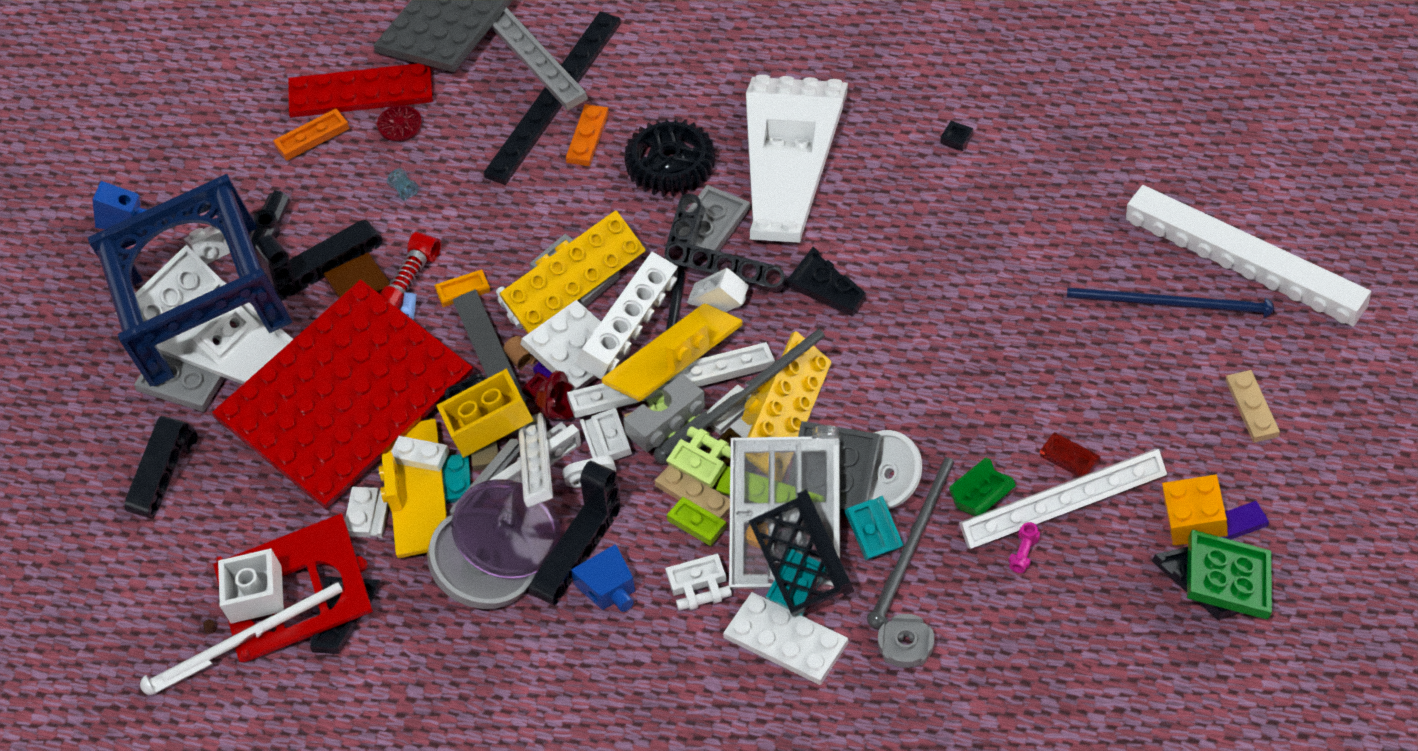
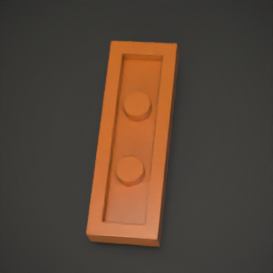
M584 105L566 155V163L584 166L591 165L609 114L608 107Z
M334 109L274 139V146L287 161L349 129V125L341 113Z

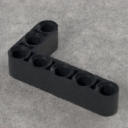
M688 193L680 198L664 252L665 258L678 266V270L708 277L719 272L722 264L730 262L732 263L730 270L751 288L772 293L782 292L786 288V275L776 265L695 246L705 208L699 197L695 194ZM689 204H697V208L695 211L686 212V208ZM683 227H690L688 235H679V231ZM678 250L683 251L681 259H672L673 253ZM702 256L708 258L705 265H696L698 258ZM750 268L756 269L755 276L752 278L744 277L746 270ZM778 274L781 276L777 284L768 283L772 275Z
M361 220L289 259L286 250L272 235H266L259 239L255 250L261 268H263L281 301L287 299V296L291 297L309 287V284L313 285L325 278V272L367 252L370 253L373 251V248H379L383 238L369 221Z
M591 460L584 466L580 477L584 505L540 567L529 587L530 595L551 605H557L559 602L557 599H561L572 583L571 569L587 561L585 558L590 557L600 542L599 537L605 535L614 521L612 518L617 517L620 511L621 503L616 471Z

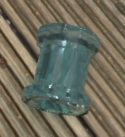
M399 168L389 174L387 184L399 192V197L402 200L406 201L417 194L418 184L407 177V172L404 169Z

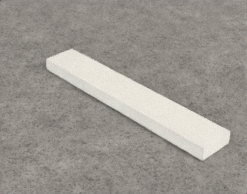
M543 413L533 415L534 421L518 429L523 498L527 507L553 498L546 420Z

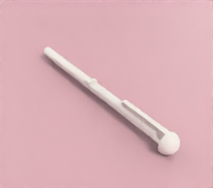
M339 582L150 679L145 675L140 682L141 690L147 695H155L211 666L212 663L209 660L235 648L254 635L258 638L267 630L343 592Z

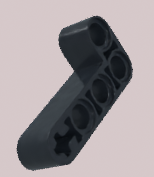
M166 416L158 418L126 496L125 510L127 512L151 519L154 518L160 508L181 452L191 453L192 445L197 443L198 434L187 422Z

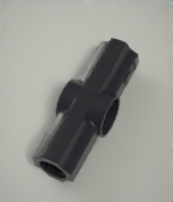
M274 190L273 193H269L262 210L254 215V221L258 229L251 231L249 235L254 250L256 243L263 236L272 235L277 238L280 234L279 226L290 204V198L282 191Z

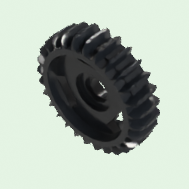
M666 118L665 122L661 123L657 119L654 125L648 122L646 129L639 127V133H633L632 139H628V145L625 147L626 171L630 175L631 182L635 181L637 187L643 186L644 192L651 188L653 195L657 191H661L662 197H664L666 192H670L672 197L676 191H680L682 195L684 194V189L692 192L693 185L700 188L701 181L707 182L708 175H712V168L715 165V149L709 134L704 132L702 127L696 128L695 122L688 125L686 119L682 123L678 122L677 118L674 122H669ZM684 142L691 144L694 148H690ZM651 146L647 157H643L641 160L642 153ZM667 150L676 152L672 156H665L663 154Z

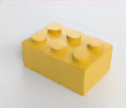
M507 368L436 405L452 440L463 458L534 421Z

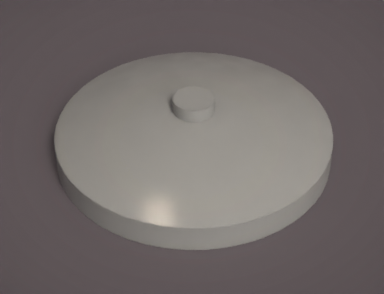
M468 509L448 516L435 529L427 551L430 573L440 589L457 602L480 609L500 608L517 601L530 587L537 568L535 547L525 530L509 517L486 509Z

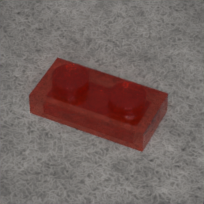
M1056 432L1050 436L1040 449V457L1078 477L1092 473L1100 463V455Z

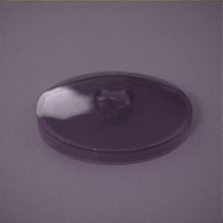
M488 480L468 489L459 499L451 521L452 536L463 557L477 569L501 578H521L538 572L560 540V524L551 504L546 500L527 507L523 498L522 483L512 480Z

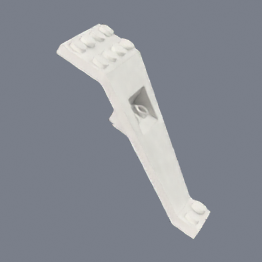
M757 75L751 78L746 91L753 222L750 229V239L800 243L843 109L848 83L842 82L839 79L818 81V79L812 77L795 80L791 76L770 78L768 75Z
M185 245L135 294L143 319L147 321L226 283ZM247 303L156 346L166 356L243 385L288 345L293 338L282 329L269 334L254 307ZM230 321L235 322L237 328H232L230 326ZM217 338L220 344L215 345L212 339Z

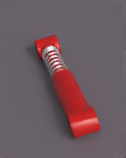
M414 232L408 242L406 260L403 261L390 284L382 289L380 295L400 309L403 305L404 292L408 291L412 281L416 280L415 276L419 275L418 271H421L428 261L433 263L439 255L441 240Z

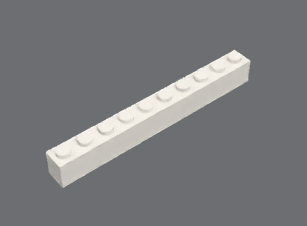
M1145 185L1140 187L1127 204L1126 220L1130 221L1134 226H1141L1158 237H1164L1173 241L1179 247H1185L1196 252L1202 258H1209L1226 269H1232L1241 273L1247 279L1258 281L1270 290H1277L1287 295L1293 301H1300L1311 306L1317 312H1323L1334 317L1340 323H1347L1354 327L1368 307L1371 290Z

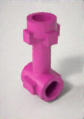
M1032 522L1024 523L1020 527L1018 538L1021 539L1017 554H1011L1009 558V568L1016 573H1024L1026 568H1029L1031 559L1027 558L1030 548L1038 543L1040 539L1038 527Z

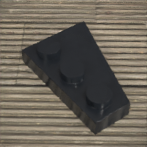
M1188 547L1155 554L1152 562L1187 592ZM1197 601L1216 619L1240 614V612Z

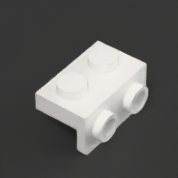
M213 226L193 230L189 233L188 237L184 238L185 244L206 265L230 253L224 235Z

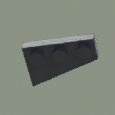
M814 246L787 279V287L852 317L866 300V293L846 275L840 274L834 268L832 262L822 258Z
M326 576L323 589L339 582L343 589L342 577ZM363 579L371 603L381 587V582L376 579ZM341 593L326 600L329 609L336 605ZM362 616L321 633L313 634L310 644L311 651L339 654Z

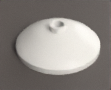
M882 430L875 432L881 435L868 500H873L883 495L888 509H891L905 502L917 488L922 474V459L917 446L910 438L897 431ZM894 471L893 477L889 479V474Z

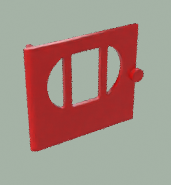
M342 513L228 557L232 558L272 549L282 566V577L303 568H308L315 594L323 590L316 567L317 564L333 567L341 574L343 581V592L332 609H329L327 601L318 604L320 615L288 628H285L283 622L275 626V632L266 631L258 638L256 635L248 638L235 647L239 662L250 661L311 637L313 634L321 633L373 612L361 572L367 569L368 563L362 556L356 557ZM218 556V557L216 558V563H213L214 570H215L216 577H217V581H218V585H219V568H218V561H219V560H223V557H221V556ZM252 619L235 623L229 622L232 636L255 625Z

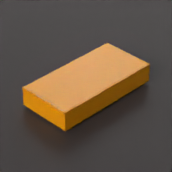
M482 269L434 285L442 307L454 304L452 299L476 289L478 296L491 292Z

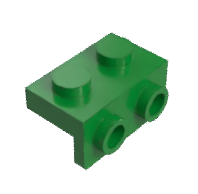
M984 458L949 487L955 506L959 510L977 516L985 513L998 500L1005 497L1016 485L1012 477L995 471L991 459Z

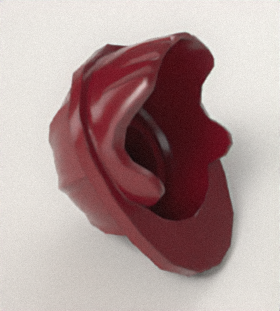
M556 370L553 372L548 380L543 381L536 391L535 403L539 411L552 421L557 419L568 420L574 417L567 399V392L571 391L573 385L568 382V378L563 371Z

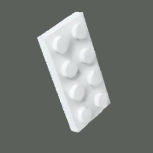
M753 592L748 596L723 633L725 639L819 685L823 683L848 645L847 637L799 614L792 616L789 609Z

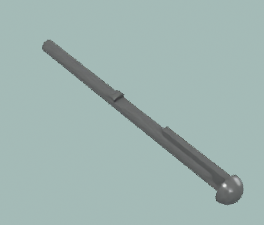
M818 328L754 379L747 381L745 384L748 387L730 396L710 413L707 414L706 410L665 442L656 447L654 451L655 460L660 464H668L666 460L679 440L682 439L686 442L692 440L691 437L687 436V431L691 426L698 430H705L822 340L825 335L821 329Z
M949 457L944 458L917 520L910 529L911 533L894 571L890 572L873 612L868 613L867 622L873 629L879 630L884 623L885 625L888 623L885 615L954 464L953 459Z

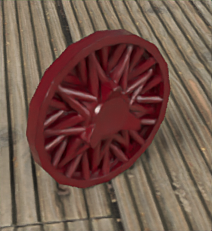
M405 105L388 108L381 113L377 121L379 133L383 138L390 141L408 140L414 137L422 126L420 113L415 108Z

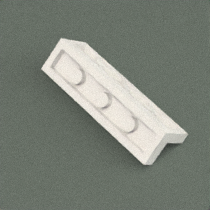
M561 422L547 431L550 466L581 445L579 430L573 424L566 427ZM520 453L505 470L487 481L489 489L486 492L496 502L522 485Z

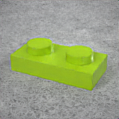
M682 497L667 514L668 522L709 546H712L727 528L726 521L685 497Z

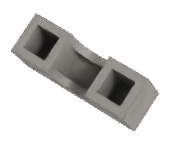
M683 373L663 388L664 404L668 407L667 409L653 411L642 404L623 419L625 435L646 453L652 448L661 445L666 437L680 430L685 422L693 416L699 415L705 407L704 391Z

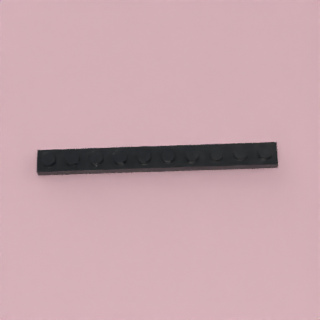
M599 11L561 64L577 83L581 81L620 26L621 19L619 17ZM546 87L483 172L484 178L506 185L563 105Z

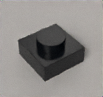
M950 121L941 135L940 144L963 151L973 136V128Z

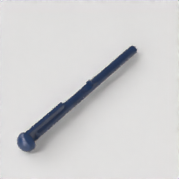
M1067 288V298L1263 313V318L1269 317L1274 311V304L1268 298H1264L1262 303H1254L1251 301Z

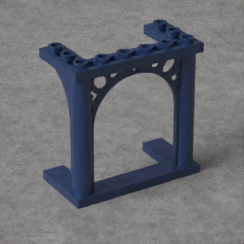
M228 174L87 237L90 246L100 260L122 332L118 333L119 340L150 387L157 386L175 377L173 370L156 346L157 344L251 302L269 334L293 323L287 309L260 266L249 236V232L258 228ZM208 211L205 215L199 216V214ZM202 223L218 229L225 237L239 278L144 321L133 288L134 285L143 281L141 273L134 264L136 257L143 247L160 233L182 224ZM136 244L133 248L125 249V248H127V247H130V246Z

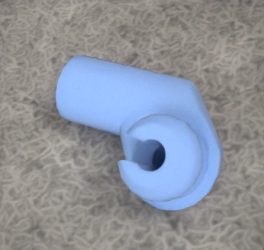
M404 292L403 305L399 310L413 320L417 294Z

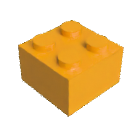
M1217 474L1162 483L1164 504L1173 545L1188 544V536L1191 530L1218 537L1228 536L1227 518Z

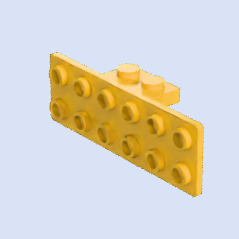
M614 211L570 243L565 240L555 248L556 253L549 257L548 254L542 256L535 262L537 266L505 288L499 295L529 334L645 252V248L618 211Z
M704 303L602 377V383L637 401H642L743 325L742 320Z
M797 331L793 332L782 356L805 338ZM812 346L755 390L745 403V411L741 418L748 425L752 424L747 438L798 437L801 421L807 422L830 368L831 360L815 346ZM769 453L745 454V458L769 477ZM775 453L776 482L781 483L794 453Z
M436 419L420 421L404 437L439 443ZM391 449L386 454H382L383 465L379 466L381 481H384V487L380 488L382 500L384 503L388 502L392 511L397 558L427 553L435 529L447 518L442 468L438 472L397 464Z

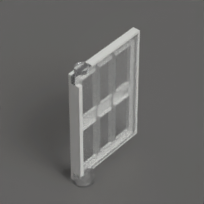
M831 425L816 426L812 429V437L731 438L730 589H770L775 578L748 520L798 498L797 493L807 489L840 559V438L838 427ZM797 507L786 512L783 520L796 524L800 515ZM766 521L757 527L760 533L771 536L776 523ZM781 525L776 538L789 541L793 529ZM798 531L794 544L807 547L810 534ZM773 543L769 552L770 556L781 559L786 546ZM813 544L812 549L817 551L815 545ZM793 549L797 553L804 554V552ZM809 554L808 557L821 562L820 557ZM774 562L777 569L779 564ZM823 578L817 591L824 593L834 588L832 581Z

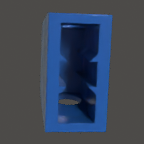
M103 181L100 182L92 199L95 228L107 229L148 210L140 207V196L137 193Z
M616 544L571 569L573 584L600 609L604 610L615 604L621 612H625L633 606L634 601L629 596L635 592L633 576Z

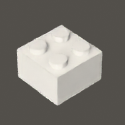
M272 549L218 561L220 607L230 623L275 614L284 610L282 566Z

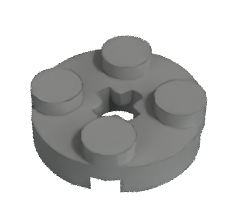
M899 614L892 617V621H889L886 625L884 623L880 627L878 632V648L884 661L889 664L903 668L921 666L927 662L933 652L934 632L930 626L928 627V625L923 623V619L919 616ZM907 636L912 643L904 645L899 641H902Z

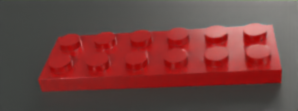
M416 63L289 77L290 118L322 115L334 109H337L339 112L433 102L431 66Z

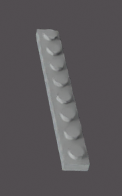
M506 7L491 27L567 111L586 101L588 97L583 88Z

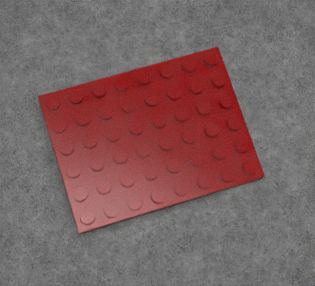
M360 279L213 410L212 414L217 421L326 510L382 458V454H386L394 447L398 436L404 437L437 407L436 405L445 399L444 393L448 387L466 380L473 373V367Z

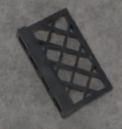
M807 489L797 493L798 498L748 520L792 616L842 593L846 596L855 592ZM797 507L800 515L796 524L784 521L786 512ZM766 521L776 523L771 536L760 533L757 526ZM781 525L793 529L789 541L776 538ZM798 531L810 534L807 547L794 544ZM773 543L786 546L781 559L770 556L769 552ZM813 544L815 545L817 551L812 549ZM791 548L804 552L799 565L786 561ZM809 554L821 558L818 570L804 567ZM774 562L779 564L777 569ZM784 566L797 569L792 582L781 579L780 575ZM824 566L828 574L822 572ZM802 571L815 575L810 588L797 584ZM820 577L831 580L834 588L824 593L815 590ZM785 586L790 587L788 593ZM795 589L808 593L805 602L793 606L791 597Z

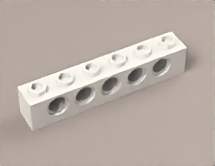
M651 252L581 349L576 365L601 380L608 372L614 370L620 362L617 358L620 355L624 357L631 347L632 343L629 342L631 338L636 340L643 329L641 324L650 321L655 312L653 307H659L666 296L665 290L671 291L677 281L674 275L678 266Z

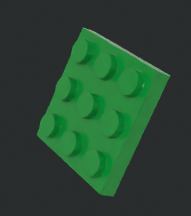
M1191 530L1188 536L1187 598L1268 620L1272 613L1271 550Z

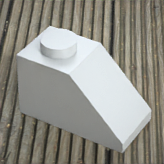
M725 268L694 283L687 303L701 306L705 303L727 312L743 305L749 285L730 269Z

